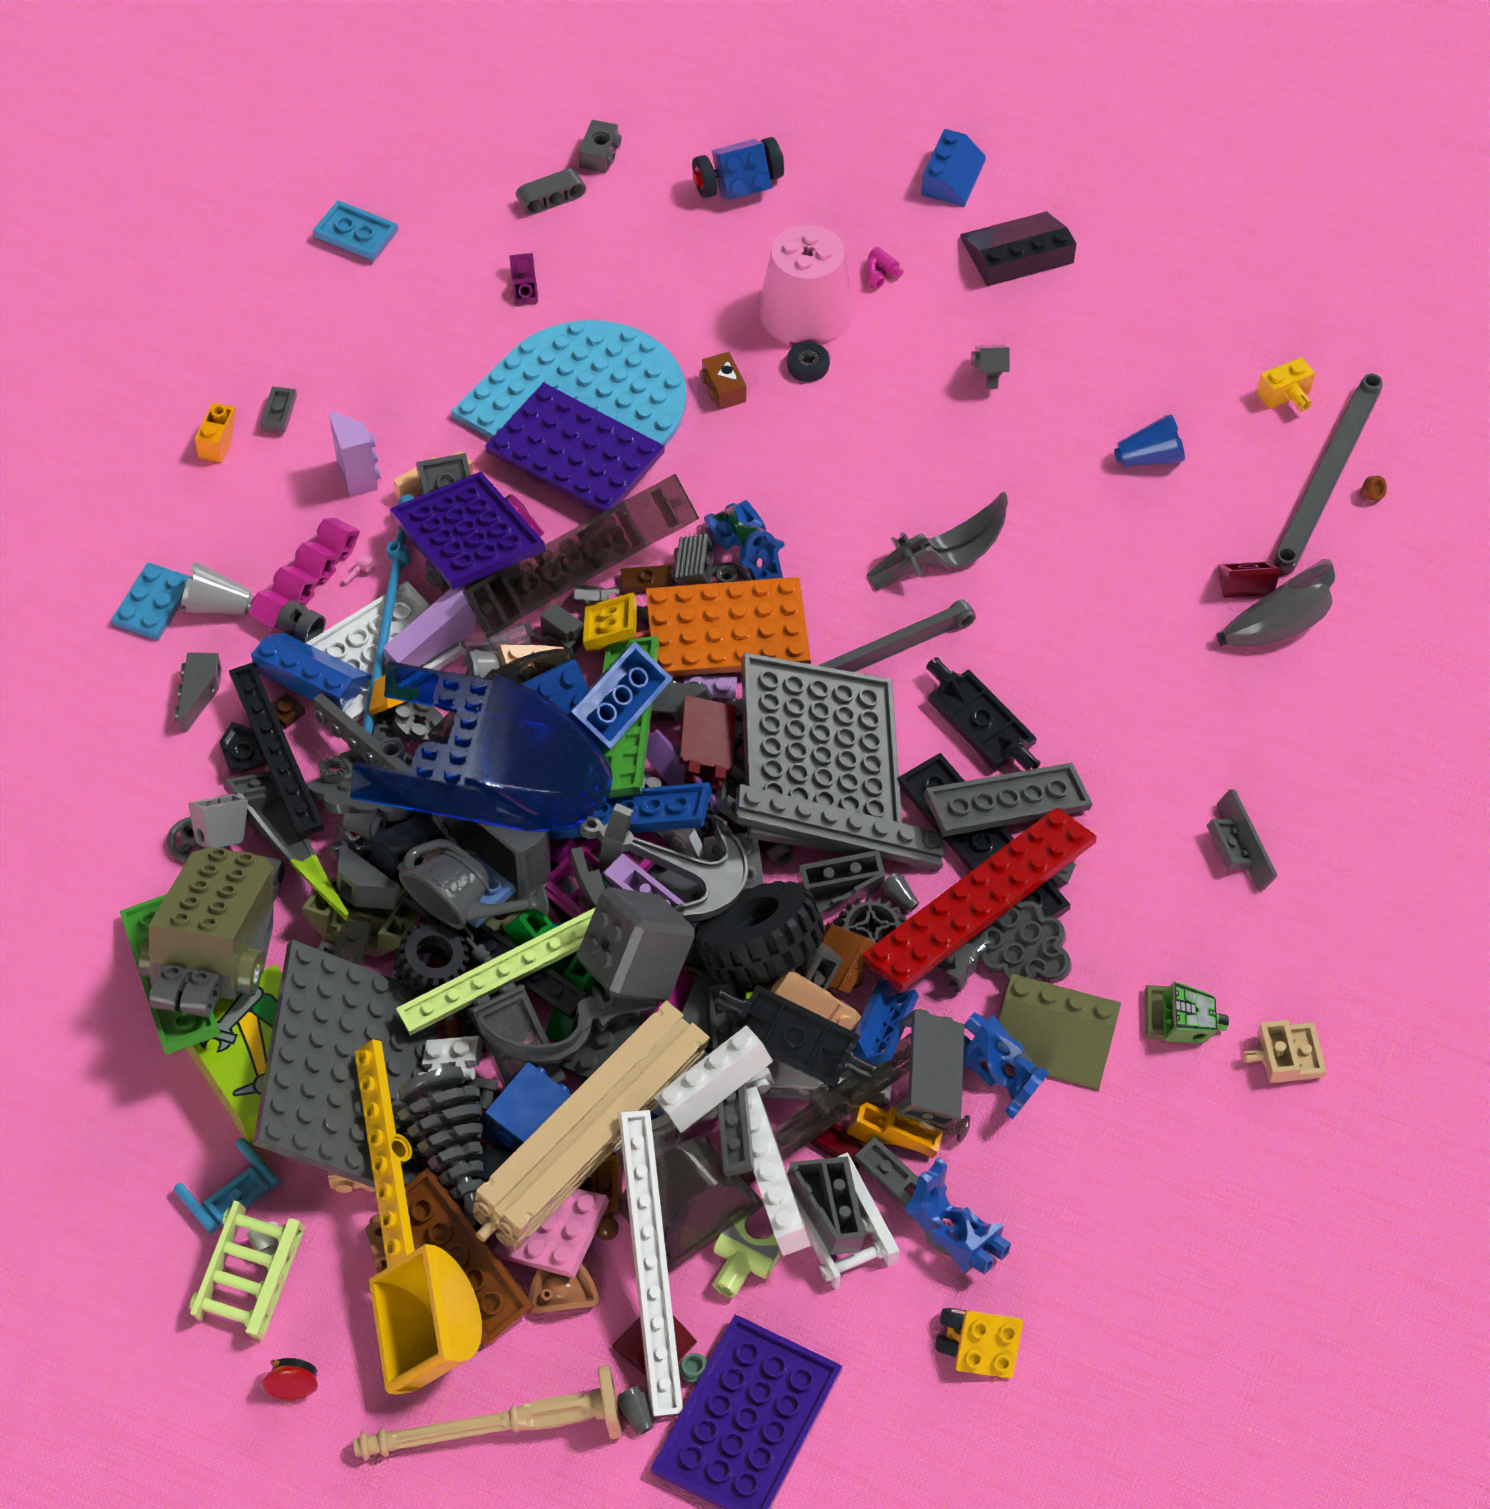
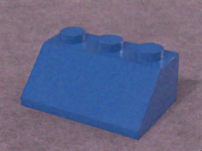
M944 128L922 175L921 195L965 207L984 166L986 156L966 134Z

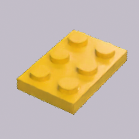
M634 592L585 606L583 644L586 651L592 649L600 650L609 644L616 642L624 643L636 637L637 599Z

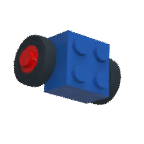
M774 137L764 138L760 141L751 139L711 150L715 169H713L711 161L706 155L697 156L692 160L693 181L703 198L712 197L717 194V182L720 196L731 200L771 189L770 180L781 178L784 175L783 153Z

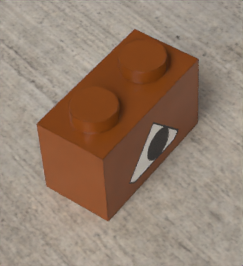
M730 352L702 359V369L699 370L700 379L703 384H707L709 398L712 402L715 401L718 409L745 403L746 384Z

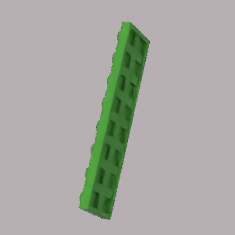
M658 637L635 638L624 643L616 642L607 645L602 674L634 642L657 662L660 645ZM652 703L609 751L592 745L586 787L588 800L642 794Z

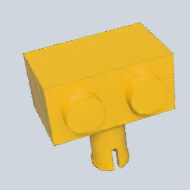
M1303 357L1262 372L1256 393L1269 409L1292 401L1299 412L1307 411L1312 406V401L1306 394L1311 393L1315 372Z

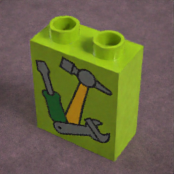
M277 964L264 970L259 987L254 995L237 993L234 1000L226 998L218 1000L213 1012L221 1035L185 1048L243 1138L252 1147L255 1146L253 1145L282 977V972Z

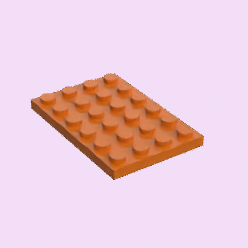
M799 577L646 588L650 637L657 636L660 643L657 663L671 677L741 672V657L744 652L811 664Z

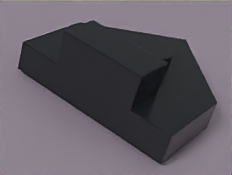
M231 722L219 741L231 776L267 765L253 730Z

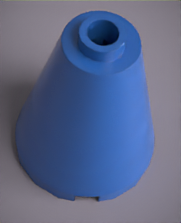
M1165 415L1117 442V448L1114 449L1117 463L1122 462L1125 467L1180 463L1184 461V448L1181 438L1179 439L1178 427L1173 415Z

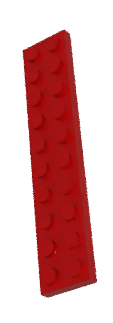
M1056 807L863 953V961L903 992L1096 843L1097 835Z

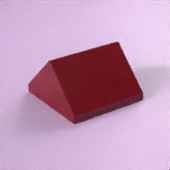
M1268 561L1218 564L1223 597L1268 595L1276 589L1280 568Z

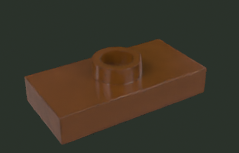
M672 566L621 568L623 594L633 592L644 593L646 588L674 586L671 577Z

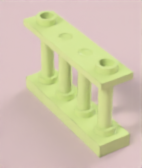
M234 1200L232 1207H228L224 1214V1227L199 1292H195L190 1302V1309L192 1310L190 1314L196 1319L203 1321L205 1313L208 1311L245 1323V1327H247L245 1332L251 1337L263 1341L306 1227L300 1221L292 1218L288 1219L286 1225L280 1227L245 1216L246 1208L240 1202ZM239 1226L277 1238L279 1245L276 1253L269 1255L234 1244L233 1241ZM228 1254L266 1266L269 1271L265 1281L257 1283L223 1272ZM217 1283L256 1295L258 1300L254 1310L248 1312L211 1300Z

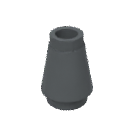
M346 813L342 826L344 829L373 840V835L385 830L386 822L385 818L380 817L379 814Z
M897 872L890 875L880 886L883 889V894L901 909L905 910L907 914L920 904L904 876H899Z
M639 1386L632 1387L617 1396L619 1401L617 1404L618 1408L637 1435L646 1433L654 1428L645 1392H641Z

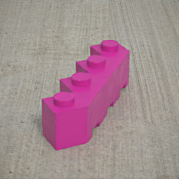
M338 518L323 519L317 528L315 542L301 543L296 550V559L293 566L279 567V570L274 574V583L271 590L258 591L253 597L249 615L272 628H277L278 615L287 602L296 600L306 606L314 597L315 593L313 590L319 583L325 584L337 571L335 565L341 558L347 560L352 554L360 530Z

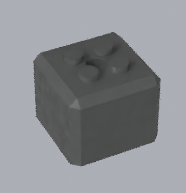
M609 887L601 892L577 953V958L612 997L664 1003L671 997L694 940V927L660 894Z

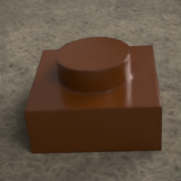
M285 693L272 704L280 724L286 729L306 713L305 707L288 693Z

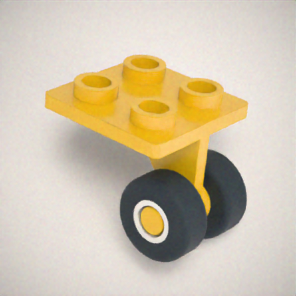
M956 1308L942 1309L940 1323L947 1327L946 1336L938 1335L936 1337L935 1349L940 1353L955 1356V1369L957 1371L1003 1378L1013 1377L1023 1327V1320L1021 1318L970 1310L965 1311Z

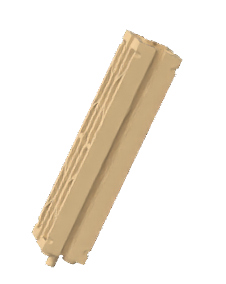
M666 1000L659 1007L658 1012L653 1013L490 1176L489 1181L484 1182L476 1190V1202L474 1203L473 1213L475 1219L482 1225L476 1232V1236L482 1242H485L495 1230H498L496 1233L498 1240L503 1245L511 1246L517 1251L525 1243V1239L531 1237L621 1145L618 1114L621 1112L650 1110L651 1114L659 1106L654 1096L704 1058V1049L707 1047L710 1037L693 1022L691 1024L687 1023L683 1019L684 1015Z

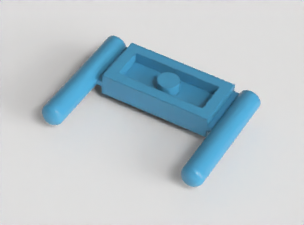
M244 1138L236 1141V1147L253 1168L250 1167L203 1201L204 1204L200 1205L183 1183H178L174 1186L173 1190L209 1234L216 1232L219 1226H224V1214L228 1207H232L234 1200L240 1202L247 1209L269 1193L271 1188L277 1187L281 1182Z

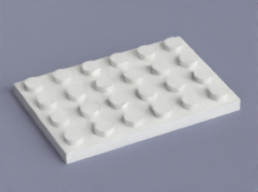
M408 581L399 585L397 589L388 642L430 607L427 601ZM386 594L309 640L306 644L372 676ZM462 640L403 678H400L385 661L382 676L393 673L399 687L406 684L409 689L464 655L465 650H468V646ZM371 679L345 711L355 722L362 719L365 715Z

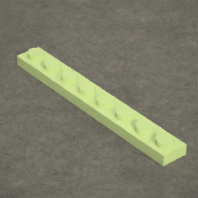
M595 908L397 1007V1013L409 1035L473 1004V1000L483 995H491L497 992L498 988L511 982L515 983L578 951Z

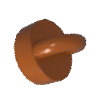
M1381 476L1367 477L1360 489V496L1366 497L1368 500H1381L1384 498L1387 491L1385 479Z

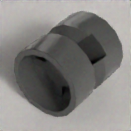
M290 600L281 609L276 625L279 630L306 643L323 633L326 618L312 609L308 610L305 605L296 600Z

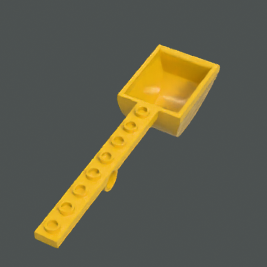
M372 1039L355 1051V1062L357 1065L387 1268L370 1278L369 1284L385 1390L389 1394L399 1395L416 1391L471 1359L478 1351L481 1343L482 1319L473 1287L460 1265L446 1251L435 1245L425 1244L414 1250L401 1165L411 1158L412 1147L404 1136L396 1134L382 1041Z

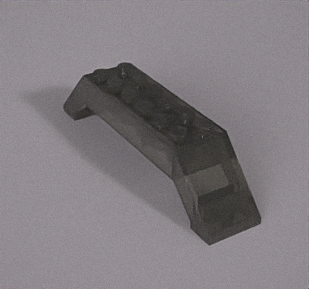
M675 473L545 544L546 551L537 554L535 557L520 561L509 568L494 572L462 593L487 638H490L511 626V624L700 518Z

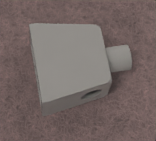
M228 794L188 803L197 844L206 848L213 847L228 850L229 845L238 844L243 841L248 807L247 799L236 794Z

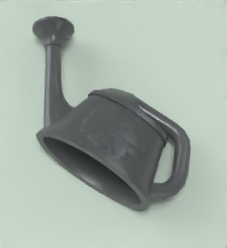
M436 839L410 849L404 856V870L399 872V879L402 885L427 912L452 928L463 929L466 921L525 909L538 910L545 916L549 914L548 896L543 885L539 886L535 894L527 899L499 904L480 902L483 894L490 888L489 875L482 863L449 840ZM436 850H445L440 855L414 866V861L418 857Z

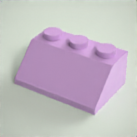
M334 411L328 412L336 461L349 497L378 490L377 479H380L381 476L378 465L375 464L378 463L375 448H372L376 447L373 433H368L365 424Z

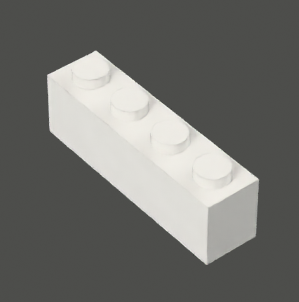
M746 1025L659 1092L654 1098L665 1115L682 1133L772 1063L773 1060L763 1043Z

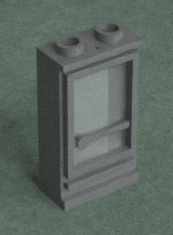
M514 982L498 988L499 994L491 998L486 994L473 1000L474 1006L467 1009L504 1090L526 1063L509 1058L491 1046L479 1031L475 1018L481 1017L483 1022L492 1031L512 1041L533 1045L550 1044L525 991L524 985L515 986ZM559 1063L538 1065L556 1083L566 1078Z

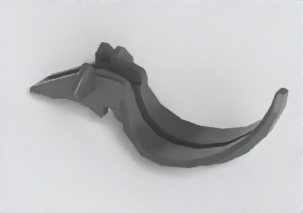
M1001 492L992 503L979 513L941 535L926 538L924 534H919L908 539L907 535L901 532L898 540L895 537H891L890 539L896 549L867 574L875 590L878 591L912 572L921 577V570L928 563L931 565L940 563L945 567L960 568L980 558L994 544L1004 526L1008 506L1006 493ZM900 563V564L897 565L892 571H890V572L888 571V569H890L891 567H893V566H895L896 564Z
M593 987V995L581 999L577 1005L576 1030L565 1040L543 1045L512 1041L492 1031L483 1022L481 1017L475 1018L479 1031L491 1046L505 1056L522 1063L529 1061L533 1065L555 1064L576 1055L587 1041L592 1025H596L599 1031L603 1032L610 1024L616 1021L638 1019L651 1015L655 1012L657 1005L639 1000L612 997L605 988V994L601 995L597 987Z

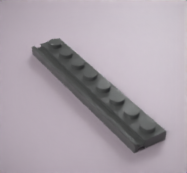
M740 784L736 790L735 823L860 853L879 850L882 858L940 871L943 867L944 837L941 832Z

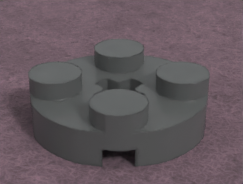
M418 698L416 701H406L396 707L392 728L397 736L405 742L410 743L413 740L420 742L418 746L425 747L434 745L440 740L447 722L442 714L435 707L431 706L430 701L425 698Z

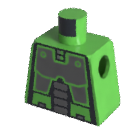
M1176 981L1162 993L1164 1041L1204 1043L1217 1030L1226 1031L1228 1028L1229 1016L1216 1013V998L1213 995Z

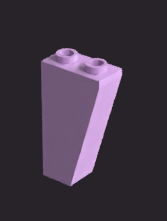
M462 588L449 589L383 647L386 663L400 678L408 675L477 631V615L474 611L475 599L468 590L464 591Z
M623 853L604 871L607 883L612 888L660 894L673 908L679 904H685ZM698 921L689 922L694 927V936L699 924ZM695 937L691 945L692 948L696 946Z

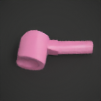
M365 555L359 556L356 561V567L353 568L342 582L347 585L361 571L371 573L375 567V564L372 562L373 559Z

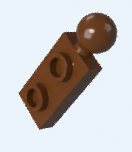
M618 1154L610 1155L591 1174V1192L606 1195L609 1199V1204L596 1230L597 1235L603 1240H611L617 1236L619 1225L613 1218V1215L623 1214L622 1158Z

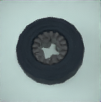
M802 342L793 346L788 352V371L794 378L800 381H817L823 378L829 370L830 357L828 351L820 344Z

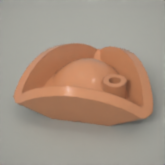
M581 1264L575 1278L538 1269L529 1292V1299L535 1306L531 1313L537 1314L596 1306L599 1302L598 1291L586 1268Z

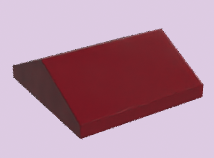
M673 1315L677 1360L679 1362L695 1346L697 1340ZM639 1317L617 1339L612 1348L647 1377L641 1320Z

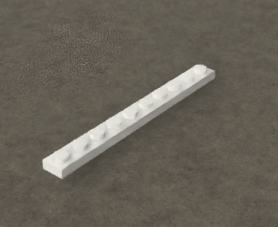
M650 1110L621 1112L618 1116L651 1417L679 1414L683 1410L651 1115Z

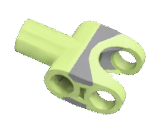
M744 1207L740 1208L726 1224L713 1251L715 1254L725 1258L726 1262L712 1285L720 1294L728 1298L736 1297L750 1272L766 1280L781 1255L774 1232L765 1239H755L747 1234L745 1226L751 1211Z

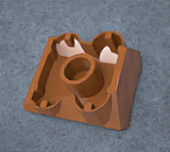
M827 922L822 943L830 946L843 961V963L839 964L838 973L834 974L835 978L832 979V983L829 986L847 993H851L852 988L861 986L864 980V972L862 971L865 963L863 961V953L873 946L875 940Z

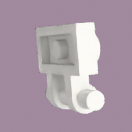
M480 1036L427 1040L422 1065L426 1071L450 1066L461 1067L464 1073L462 1083L465 1080H474L475 1070L474 1068L468 1069V1067L479 1066L483 1041Z

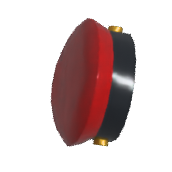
M282 1358L270 1361L272 1370L264 1378L263 1386L271 1396L283 1400H292L306 1397L317 1390L318 1382L316 1376L318 1370L311 1363L296 1358Z

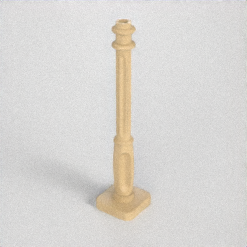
M610 1365L598 1368L600 1388L592 1389V1393L554 1396L517 1407L511 1406L508 1411L387 1432L384 1428H380L378 1434L367 1435L365 1431H362L358 1438H353L356 1457L362 1456L364 1460H369L372 1454L381 1453L384 1457H387L390 1451L506 1430H513L515 1433H518L520 1430L556 1428L586 1421L594 1417L597 1420L605 1419L610 1439L622 1438L616 1391Z

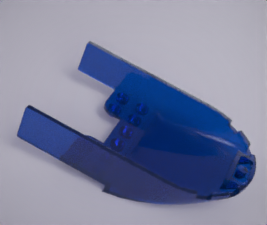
M391 661L387 663L384 689L385 698L437 707L441 710L455 712L456 717L447 745L433 741L420 744L416 749L411 768L408 771L354 762L351 777V799L524 831H552L553 826L566 824L568 827L577 825L586 821L588 815L595 810L599 811L608 800L613 776L606 755L572 717L538 692L495 673L493 680H488L481 677H472Z

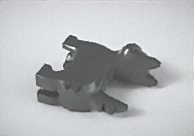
M984 932L973 944L965 943L936 966L938 969L942 968L943 971L949 970L947 975L953 979L948 984L949 987L960 993L964 989L968 978L976 971L979 956L987 951V946L991 944L988 940V932Z

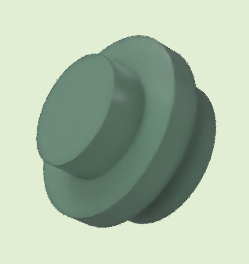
M698 1353L686 1355L679 1365L681 1377L689 1383H698L708 1364V1360Z

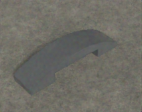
M735 750L733 753V768L730 774L726 773L725 781H722L721 790L716 789L715 795L718 810L734 822L736 818V790L740 784L745 785V758ZM738 824L742 828H745L747 826L743 824Z

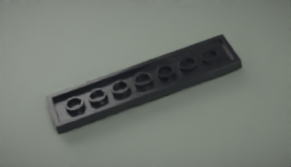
M940 752L897 777L901 789L938 832L941 831L924 796L926 788L965 781ZM1004 826L945 836L944 840L970 871H973L1014 840V837ZM1050 879L1021 900L1022 902L1033 901L1042 908L1045 917L1057 918L1069 911L1071 906Z

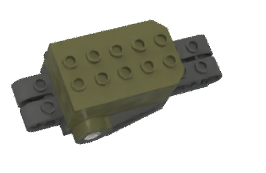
M213 847L201 849L190 854L149 923V934L145 937L140 951L139 972L142 976L150 977V984L152 985L149 997L151 1008L173 1012L181 1010V1013L209 1017L218 1000L222 998L234 1000L237 993L249 995L256 993L264 972L273 930V903L281 890V883L284 878L285 861L283 859Z

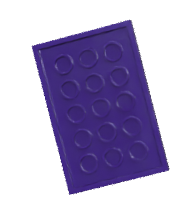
M544 382L485 445L487 453L607 517L665 452L663 444Z
M481 471L390 508L391 517L452 590L464 587L468 583L485 578L494 572L509 568L520 561L535 557L537 554L546 551L545 542Z
M735 1314L654 1461L651 1473L722 1509H771L840 1376L843 1366Z

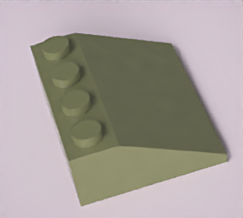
M1012 974L999 1022L1013 1039L1022 1044L1025 1052L1031 1056L1034 1065L1049 1072L1046 1077L1099 1091L1121 1002ZM1005 1063V1066L1013 1067L1010 1063Z

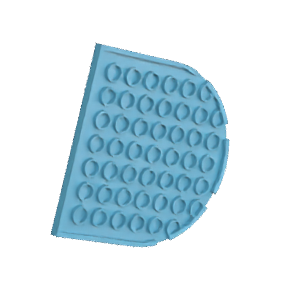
M601 320L573 321L541 330L519 343L451 410L452 417L492 439L544 382L666 446L681 425V419L686 409V384L683 372L674 356L665 346L650 335L636 328L615 322Z

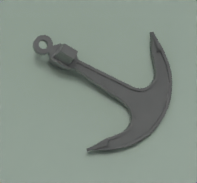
M616 803L608 824L602 825L600 819L593 816H586L581 820L580 834L588 839L598 838L602 844L598 865L608 868L623 852L630 851L698 884L704 891V896L700 900L679 904L674 907L688 922L705 920L721 914L729 909L742 894L748 875L747 856L741 842L727 826L726 820L717 815H713L711 820L716 839L724 853V858L714 862L702 861L635 838L629 831L633 810Z

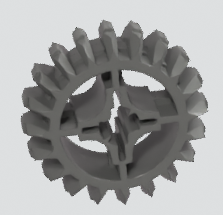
M868 896L863 903L857 898L855 906L848 903L846 910L839 913V919H837L835 925L875 940L873 944L875 945L904 923L906 917L905 915H900L899 906L891 908L892 903L890 900L883 904L880 897H878L876 902H873Z

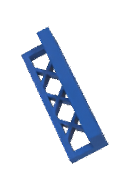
M887 979L877 982L855 1030V1033L861 1035L854 1050L856 1056L872 1064L892 1059L906 1027L901 1025V1019L913 1011L919 997L916 989L895 994Z

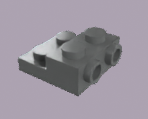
M466 453L416 462L421 487L419 488L420 496L470 476Z

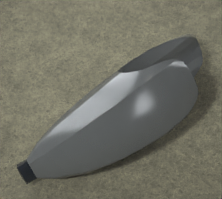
M1330 559L1320 560L1246 609L1222 631L1216 633L1219 645L1252 646L1277 642L1301 633L1318 623L1327 615L1333 602L1329 590L1335 581L1332 561Z

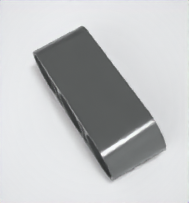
M569 168L520 186L516 191V198L527 214L534 215L580 198L586 192V186L576 170Z

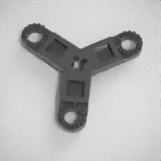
M395 707L378 713L373 737L379 742L386 738H396L401 741V738L397 736L392 728V721L390 723V721L387 722L386 720L387 718H393L396 710ZM352 750L341 753L337 757L325 758L319 764L320 778L329 783H336L378 771L375 766H370L362 755ZM405 752L406 764L421 777H431L427 782L434 788L437 787L439 783L438 770H435L434 766L426 765L422 760ZM329 768H337V769H339V770H337V772L334 771V773H332V771H330V773H329V771H328L327 769H329Z

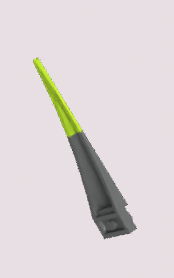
M270 771L225 779L224 789L228 794H236L248 800L246 819L330 906L347 921L349 913L329 881L308 837L298 838Z

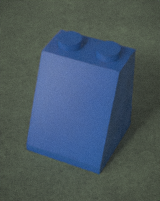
M528 1061L485 1112L481 1122L483 1125L482 1135L496 1146L506 1147L514 1153L571 1096V1092L562 1083H556L550 1079L542 1067L532 1065Z

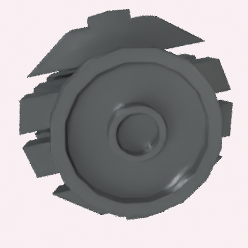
M450 1066L431 1070L406 1081L396 1090L398 1099L402 1103L410 1104V1107L400 1110L397 1113L398 1116L394 1118L401 1130L408 1131L404 1135L411 1144H418L417 1147L419 1149H415L422 1158H430L427 1161L430 1168L434 1172H443L438 1177L443 1186L457 1185L458 1188H452L449 1191L455 1200H463L466 1214L474 1216L473 1207L476 1202V1190L483 1184L482 1179L472 1180L474 1176H478L483 1171V1162L475 1160L483 1154L480 1142H476L481 1138L483 1125L478 1123L480 1118H482V1107L478 1105V1101H481V1093L479 1087L476 1088L475 1085L457 1088L464 1080V1073L461 1067Z

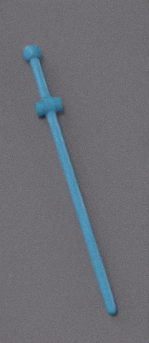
M405 494L399 498L397 505L412 500L414 497ZM399 525L396 540L390 542L386 547L387 556L392 564L362 726L371 735L375 714L370 715L369 713L375 680L382 677L385 662L383 647L389 640L401 568L408 566L410 563V553L405 547L407 535Z

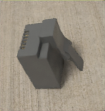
M553 602L540 614L541 634L544 636L531 632L527 633L528 639L550 647H564L571 659L577 653V649L583 644L584 623Z

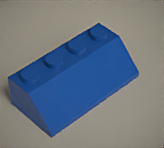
M286 633L265 636L251 653L252 662H254L259 675L312 701L314 697L322 693L343 712L348 709L371 679V674Z
M634 642L618 656L560 722L579 740L609 751L673 678Z

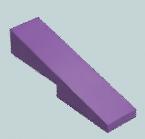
M658 729L655 730L648 738L646 759L669 786L690 784L684 782L685 764L678 763L679 751ZM696 776L695 784L705 783L699 776ZM712 791L709 802L715 815L720 817L723 813L718 810L715 799L716 794Z

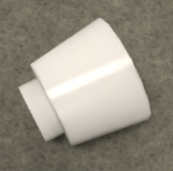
M267 1222L278 1226L277 1222ZM249 1230L246 1233L254 1250L269 1255L276 1253L279 1245L277 1238L253 1230Z

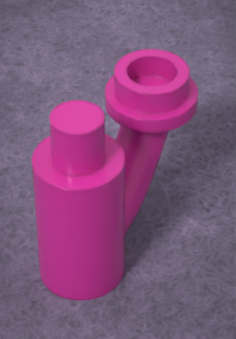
M879 246L874 247L870 251L866 264L870 278L868 284L871 288L879 289L885 282L883 273L880 271L876 272V266L889 276L895 275L897 278H900L904 273V270L899 267L900 263Z

